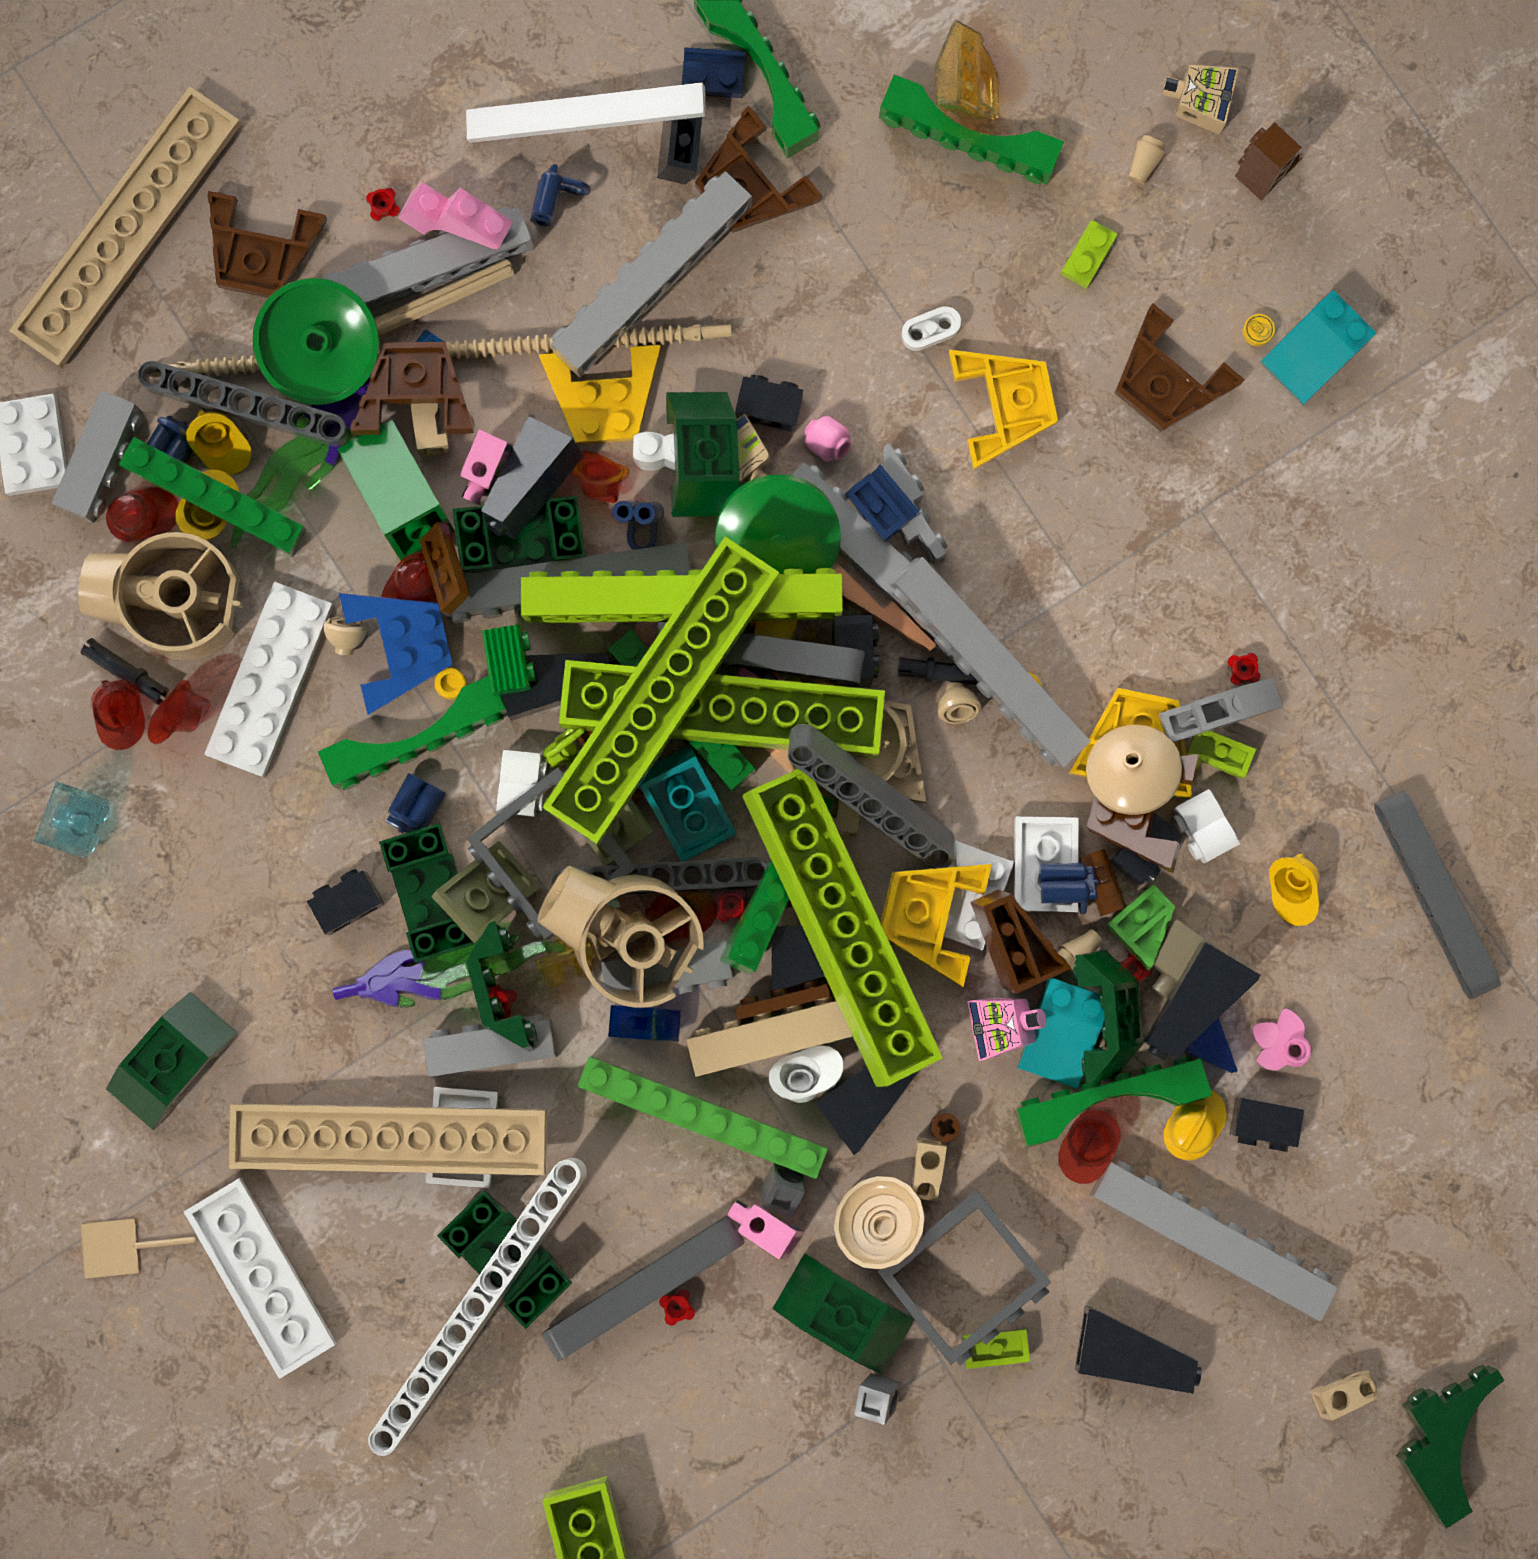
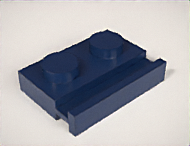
M684 47L682 85L703 83L705 86V96L742 98L745 51Z
M881 464L871 474L866 475L845 492L847 498L884 542L909 524L913 518L920 515V511Z

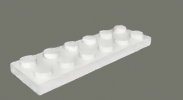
M277 582L273 583L204 755L265 778L323 634L324 622L329 619L334 607L332 603Z
M242 1178L235 1180L184 1211L185 1216L279 1379L337 1344Z

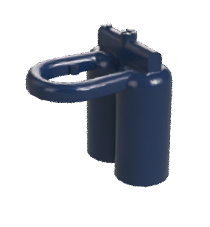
M553 164L548 171L541 175V179L538 182L530 221L539 226H551L560 190L576 195H589L591 192L590 186L583 181L559 175L557 173L558 166Z
M167 415L166 418L159 417L157 419L159 424L146 444L186 463L193 452L186 439L188 423L183 420L180 422L171 415Z
M625 500L617 502L613 507V516L618 522H628L627 543L630 548L636 550L656 545L658 522L662 520L665 513L663 506L655 501L640 503L637 500ZM635 521L640 524H651V529H649L651 539L648 545L644 547L638 546L634 542Z
M408 773L388 809L389 816L386 823L399 829L398 832L402 834L428 827L446 793Z
M1084 863L1039 865L1041 902L1079 903L1080 914H1085L1087 912L1088 899H1096L1098 896L1096 890L1098 879H1095L1094 867L1086 866Z

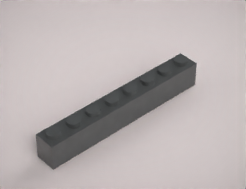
M687 542L463 574L470 596L451 615L444 613L448 620L453 619V623H463L471 621V616L483 615L484 618L490 619L501 617L502 612L514 610L515 614H521V577H529V572H548V577H561V572L577 571L580 572V576H593L594 571H611L612 576H625V571L637 570L643 571L644 576H656V571L673 570L676 571V575H688V571L691 569Z

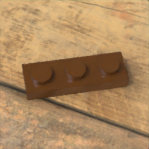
M438 521L420 539V544L440 610L451 615L470 594L448 524Z
M819 980L800 984L802 991L789 993V989L784 988L770 992V999L759 1001L758 995L739 1000L741 1006L735 1007L737 1020L830 997L827 984L820 986Z

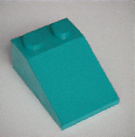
M1332 290L1260 362L1304 405L1365 347L1377 333Z
M691 745L655 762L640 783V788L681 861H686L737 834Z
M1049 978L1045 981L1036 1008L1044 1011L1046 1026L1034 1029L1036 1040L1034 1043L1024 1046L1017 1068L1078 1088L1083 1076L1081 1063L1084 1051L1094 1048L1105 1019L1104 1010L1100 1006V994Z

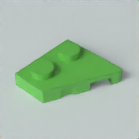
M1153 884L1107 924V928L1149 971L1154 965L1175 906Z

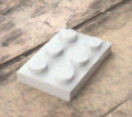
M54 394L0 402V461L5 494L8 496L58 488L67 468L57 396Z
M1016 816L1014 818V898L1025 911L1078 912V903H1042L1039 879L1040 864L1078 863V818Z
M954 841V860L949 867L992 864L985 895L996 890L1004 891L1014 862ZM955 888L945 928V938L983 951L985 940L970 902L984 895Z
M434 1087L432 1107L497 1108L499 1092ZM426 1173V1183L490 1188L492 1174Z

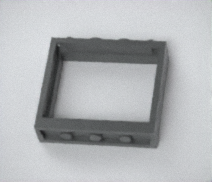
M558 768L467 838L472 845L468 848L471 855L478 863L484 860L491 869L487 875L498 888L501 886L505 887L510 894L506 898L517 913L523 910L530 919L526 925L537 938L542 935L546 940H549L554 934L538 923V912L482 841L553 785L557 786L564 775ZM608 832L601 841V844L620 868L605 880L607 881L631 875L638 870Z
M977 1190L927 1230L914 1252L897 1265L877 1271L950 1365L957 1361L960 1366L975 1354L971 1348L980 1341L985 1345L1000 1334L997 1330L999 1325L1006 1320L1011 1325L1025 1313L1021 1307L1030 1300L1035 1304L1038 1303L1050 1292L1046 1287L1051 1284V1281ZM979 1208L1037 1281L961 1344L951 1350L895 1279V1276Z

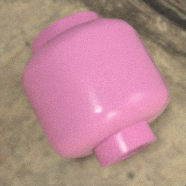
M823 416L818 420H812L805 429L806 448L825 462L842 459L851 447L849 430L830 416Z

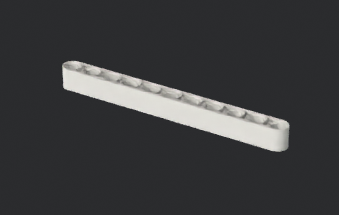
M568 1158L558 1162L553 1167L371 1431L368 1444L373 1453L379 1456H386L398 1449L407 1439L587 1176V1169L581 1160ZM566 1165L572 1166L576 1171V1178L573 1182L567 1181L563 1176V1169ZM548 1191L553 1192L558 1198V1204L555 1208H550L545 1203V1195ZM529 1218H533L539 1223L537 1235L531 1234L527 1229ZM510 1245H516L520 1249L521 1258L519 1261L510 1258L508 1254ZM492 1271H496L502 1276L503 1283L501 1287H496L491 1283L490 1275ZM474 1298H478L483 1302V1314L473 1310L472 1301ZM456 1324L461 1325L465 1329V1340H460L455 1336L454 1327ZM437 1351H441L447 1356L448 1363L446 1366H441L437 1363ZM419 1378H424L428 1382V1393H424L419 1389ZM401 1404L408 1406L410 1409V1419H405L401 1416L399 1411ZM382 1431H386L392 1436L391 1446L386 1445L382 1441Z

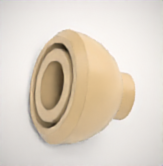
M336 617L324 622L325 636L335 647L334 652L336 654H353L354 648L361 644L367 634L368 626L363 621L346 624L344 617Z
M959 682L949 684L938 703L939 718L951 724L968 722L975 718L981 710L980 701L975 693L968 688H964V685Z

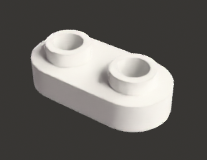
M945 306L909 319L902 328V342L908 349L920 351L956 336L960 329V315L955 309ZM941 321H947L949 322L950 327L948 329H942L939 323ZM913 332H919L922 335V338L920 340H914L911 337V334Z

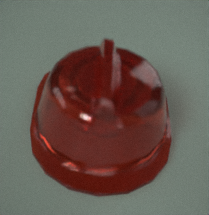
M582 451L584 457L570 475L579 480L582 492L586 497L612 504L617 502L622 482L630 473L628 467L596 452Z
M149 487L128 492L115 498L109 505L106 513V523L110 533L119 540L132 542L150 538L170 531L177 524L176 510L179 503L172 493L159 487Z
M413 553L404 557L398 563L385 584L381 597L434 602L436 594L423 553Z
M126 680L101 681V685L92 694L90 704L97 734L101 742L108 748L114 750L128 749L140 740L145 729V717L139 691L135 685Z
M180 681L154 711L147 729L149 741L157 745L167 740L174 732L189 733L195 731L211 707L210 701L192 691L189 681Z
M704 892L679 895L697 916L702 933L711 927L718 911L716 901L711 895ZM661 894L652 902L649 908L645 909V915L652 922L680 906V904L672 897ZM687 922L662 936L664 943L688 938Z
M1100 1110L1087 1111L1081 1114L1070 1127L1058 1152V1163L1061 1171L1070 1181L1078 1184H1090L1098 1180L1106 1171L1121 1141L1120 1128L1117 1121L1110 1114Z

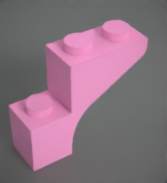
M423 182L410 194L398 216V219L423 235L431 230H442L492 249H498L501 246L513 221L462 188H459L448 199Z

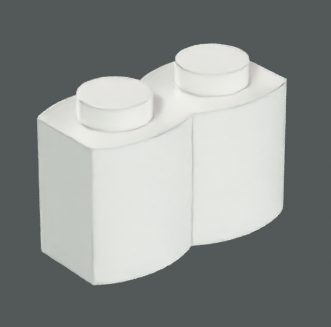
M642 432L634 435V465L649 471L659 470L664 467L675 471L674 433L665 437L655 432Z
M503 750L497 797V813H500L547 776L548 763L543 761L542 754ZM544 793L516 815L536 817L537 811L543 810Z
M1209 789L1173 809L1175 815L1172 816V820L1180 833L1185 831L1189 837L1190 843L1187 846L1195 860L1200 859L1204 864L1240 844Z

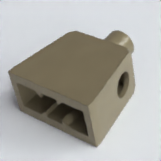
M1178 919L1171 920L1152 967L1161 973L1152 989L1168 999L1200 943L1206 942L1214 948L1220 949Z

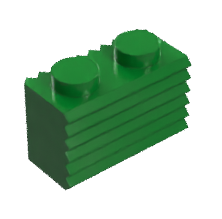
M519 624L482 630L492 694L497 696L532 690L530 682L536 681L533 662L527 663L526 651L531 650L528 631L522 632Z

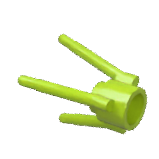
M579 728L578 730L567 729L556 737L553 743L544 748V758L551 767L559 768L563 765L567 768L570 767L576 758L574 755L577 751L573 741L584 733V728Z

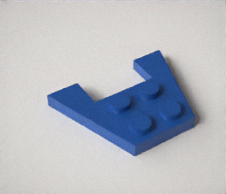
M339 593L346 624L377 617L391 678L360 685L367 715L453 665L438 603Z

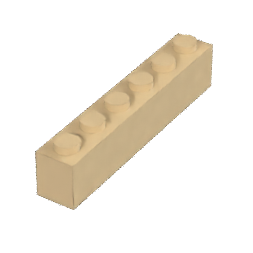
M830 996L814 1000L815 1007L803 1009L802 1004L783 1008L784 1015L772 1017L771 1012L753 1016V1023L742 1025L741 1020L723 1023L722 1031L711 1033L710 1027L692 1031L693 1038L686 1039L695 1077L849 1038L853 1035L837 1001H833V997Z

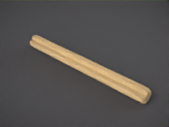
M508 259L501 260L375 317L379 336L513 276L514 270Z

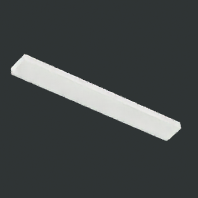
M703 83L468 109L466 110L467 140L470 143L705 117V86Z

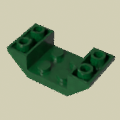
M667 392V424H673L676 484L670 486L672 517H716L729 496L739 488L740 482L737 418L728 392Z
M577 496L550 498L515 540L505 534L498 536L488 528L487 523L489 521L481 512L483 506L455 508L452 510L462 572L476 573L586 557Z
M441 823L379 841L387 871L392 873L409 932H406L414 962L418 963L476 945L431 897L436 890L458 874L454 856Z
M496 921L489 922L466 962L482 1025L528 1052L534 1051V1042L538 1041L534 1023H531L530 1020L527 1021L522 1015L501 1020V1018H505V1012L501 999L494 996L492 988L497 987L494 971L492 968L490 969L489 964L510 959L509 950L514 949L510 932L505 927L502 928Z
M1107 950L1075 955L1076 961L1073 966L1078 987L1102 986L1100 1006L1104 1010L1105 1017L1102 1034L1107 1045L1084 1051L1081 1067L1083 1074L1086 1075V1083H1095L1118 1075L1144 1044L1138 979Z
M189 992L157 1020L118 1065L106 1090L147 1126L155 1130L175 1107L173 1102L212 1057H218L237 1036L238 1032L197 996Z
M483 1190L437 1236L458 1259L463 1257L480 1275L518 1219L488 1192ZM540 1244L503 1298L505 1302L504 1307L525 1329L573 1283L542 1244ZM510 1245L508 1249L510 1258L519 1261L521 1258L520 1249L516 1245ZM492 1271L490 1275L491 1283L496 1287H501L503 1283L502 1276L498 1272Z
M806 1253L803 1254L772 1308L802 1331L854 1362L882 1375L914 1321L912 1316L892 1304L885 1303Z

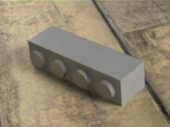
M100 390L51 504L61 511L91 523L95 522L96 517L102 515L106 506V500H104L109 488L112 489L118 479L117 469L130 444L129 441L133 432H137L142 424L143 416L141 414L143 411L135 403Z
M726 940L704 944L703 950L697 948L688 964L693 969L692 974L684 971L674 988H677L678 994L696 991L695 985L708 983L709 989L727 986L726 979L733 978L731 966L720 961L727 945ZM686 947L674 949L677 952L667 968L659 963L645 968L643 988L655 985L661 980L666 982ZM623 959L601 962L604 983L619 989L631 990L630 965Z
M543 1014L525 1017L527 1021L530 1020L531 1023H534L538 1036V1041L534 1042L535 1050L531 1052L489 1029L482 1030L481 1024L463 1026V1033L450 1035L449 1029L431 1031V1038L423 1039L428 1077L557 1057L552 1019L544 1020Z

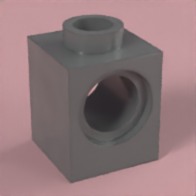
M773 1163L761 1187L762 1208L792 1218L805 1193L803 1174Z
M870 1373L859 1385L854 1416L885 1425L896 1411L901 1382Z

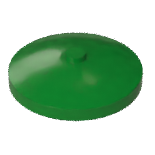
M306 278L282 286L265 301L259 310L253 328V351L262 374L280 393L301 403L322 405L349 397L368 380L379 354L380 340L378 327L367 304L353 290L328 279Z
M782 474L762 476L740 486L723 504L715 527L716 549L723 538L727 537L777 570L779 574H784L785 569H803V574H816V569L831 568L839 553L841 529L838 515L825 493L809 481Z

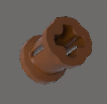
M947 1112L936 1114L930 1122L932 1135L940 1141L950 1142L955 1140L960 1133L959 1120ZM949 1118L951 1120L949 1126L953 1130L950 1134L944 1132L941 1136L939 1134L941 1129L937 1124L940 1120L946 1122Z

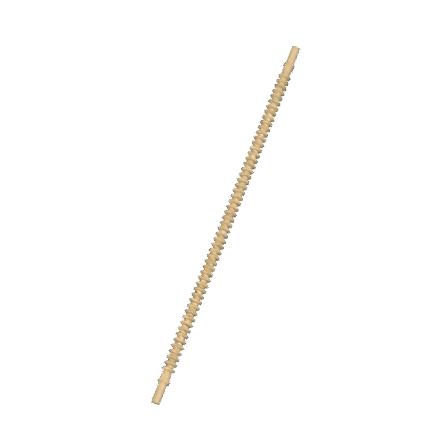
M700 324L688 328H682L681 325H678L676 329H673L670 325L668 329L660 326V330H655L654 327H651L649 331L645 327L642 328V331H637V328H634L632 332L627 330L613 345L620 348L622 344H625L628 348L629 344H634L635 347H638V343H643V346H647L649 342L652 345H656V342H661V345H664L665 341H669L672 345L676 340L679 344H682L683 340L699 342L701 339L732 337L731 324L700 327ZM545 334L544 338L536 335L534 339H531L528 335L526 339L518 336L517 340L509 337V340L504 341V338L501 337L500 341H495L494 338H491V342H486V339H482L480 343L474 339L473 343L465 340L464 344H460L457 340L455 344L447 341L446 345L451 359L453 356H456L460 360L461 356L469 359L470 355L478 358L480 354H483V357L486 358L488 354L496 357V353H501V356H505L507 352L511 356L514 355V352H519V355H522L524 351H527L529 355L532 351L540 354L541 350L549 353L552 349L551 343L553 340L552 337L550 338ZM243 355L240 360L234 356L232 360L224 357L223 361H220L216 357L213 362L207 358L205 362L197 359L194 363L178 361L177 364H167L197 374H207L208 377H211L212 373L219 377L221 373L229 376L230 372L238 375L242 371L246 375L248 371L256 374L257 370H260L254 355H251L250 359H246ZM161 371L153 372L149 378L161 377Z

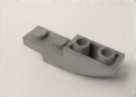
M889 443L883 449L882 467L916 506L922 500L923 493L921 491L924 490V487L915 474L910 475L905 467L907 461L898 448L894 450ZM920 506L917 508L920 511V515L913 518L899 533L907 546L918 540L935 565L945 559L947 544L939 532L934 534L928 525L931 522L924 508Z
M1269 678L1193 701L1190 704L1162 712L1158 716L1165 735L1174 743L1282 708L1283 705L1273 678Z

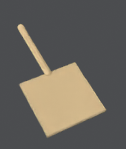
M135 1218L81 1224L85 1279L139 1273L138 1249L195 1243L197 1238L185 1237L137 1242Z

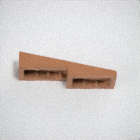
M840 565L835 569V574H842L843 602L864 615H872L873 621L929 655L935 649L936 644L893 601L883 609Z

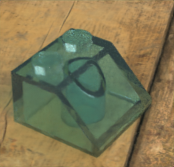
M56 781L34 842L87 858L88 854H91L96 848L98 842L96 832L99 825L103 824L108 816L109 806H107L109 800Z

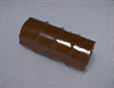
M1105 848L1079 857L1080 863L1094 867L1095 879H1098V886H1096L1098 896L1094 899V903L1097 906L1100 917L1126 908L1127 905L1122 895L1123 892L1119 887L1117 877L1111 866L1112 862H1110Z

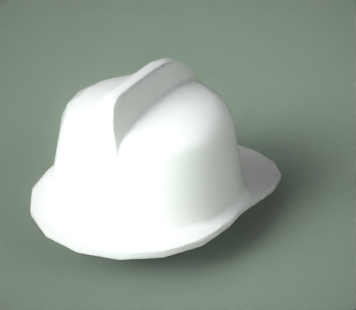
M823 1045L810 1047L778 1059L769 1072V1084L773 1091L782 1098L797 1103L810 1101L818 1093L835 1086L840 1080L844 1070L843 1059L839 1052L831 1047Z

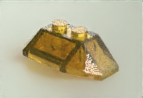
M958 20L952 23L935 63V104L943 111L950 112L960 118L997 119L1000 115L997 70L990 54L982 45L984 40L981 33Z

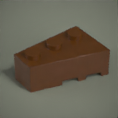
M1275 122L1267 130L1261 127L1249 141L1250 144L1243 152L1244 155L1237 163L1240 165V168L1235 177L1261 201L1303 159L1301 157L1302 147Z
M996 890L970 902L1002 988L1017 994L1071 969L1069 964L1053 948L1051 942L1038 930L1034 921L1012 894Z

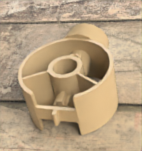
M163 533L144 540L133 548L129 554H88L82 566L79 580V610L82 615L125 626L137 640L162 656L176 660H196L218 652L234 638L235 633L232 631L235 609H243V604L236 601L238 587L243 585V581L232 563L208 541L188 533ZM180 549L204 551L203 555L188 573L180 570H169L159 577L150 575L140 576L150 563L168 552ZM222 562L227 574L230 576L224 623H219L209 635L203 638L196 621L200 620L207 610L219 611L221 593L205 591L202 586ZM183 587H190L189 599L179 607H172L173 595ZM133 606L146 610L165 612L175 621L185 623L193 643L173 647L158 645L148 641L135 621Z
M567 866L549 890L537 918L540 925L574 949L581 968L592 985L602 995L615 1003L628 1007H652L676 997L673 989L684 971L692 974L693 969L688 964L697 948L703 950L704 947L702 929L692 908L670 886L648 876L626 875L607 881L572 866ZM651 890L672 897L678 901L680 906L651 922L644 915L638 913L625 914L615 907H610L606 904L615 897L627 892ZM687 922V936L690 942L666 982L661 980L655 985L643 988L644 969L656 963L667 968L677 952L664 945L662 936ZM637 931L648 932L647 942L642 948L638 950L626 949L627 941L633 933ZM587 932L615 948L622 959L631 966V990L612 987L599 980L590 972L585 953Z

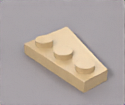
M884 700V703L891 707L898 715L906 735V750L902 763L895 774L886 782L909 800L926 803L911 705Z

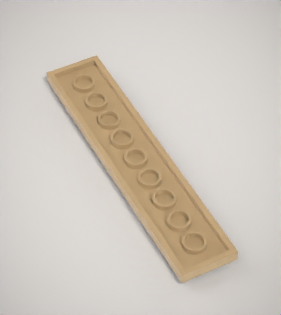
M189 86L18 317L9 332L54 364L63 368L241 126L240 120Z
M230 1104L229 1169L506 1175L546 1174L547 1109Z

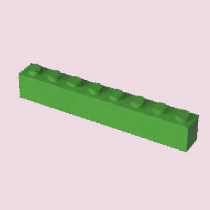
M592 1056L588 1057L577 1086L817 1179L828 1150L823 1145Z

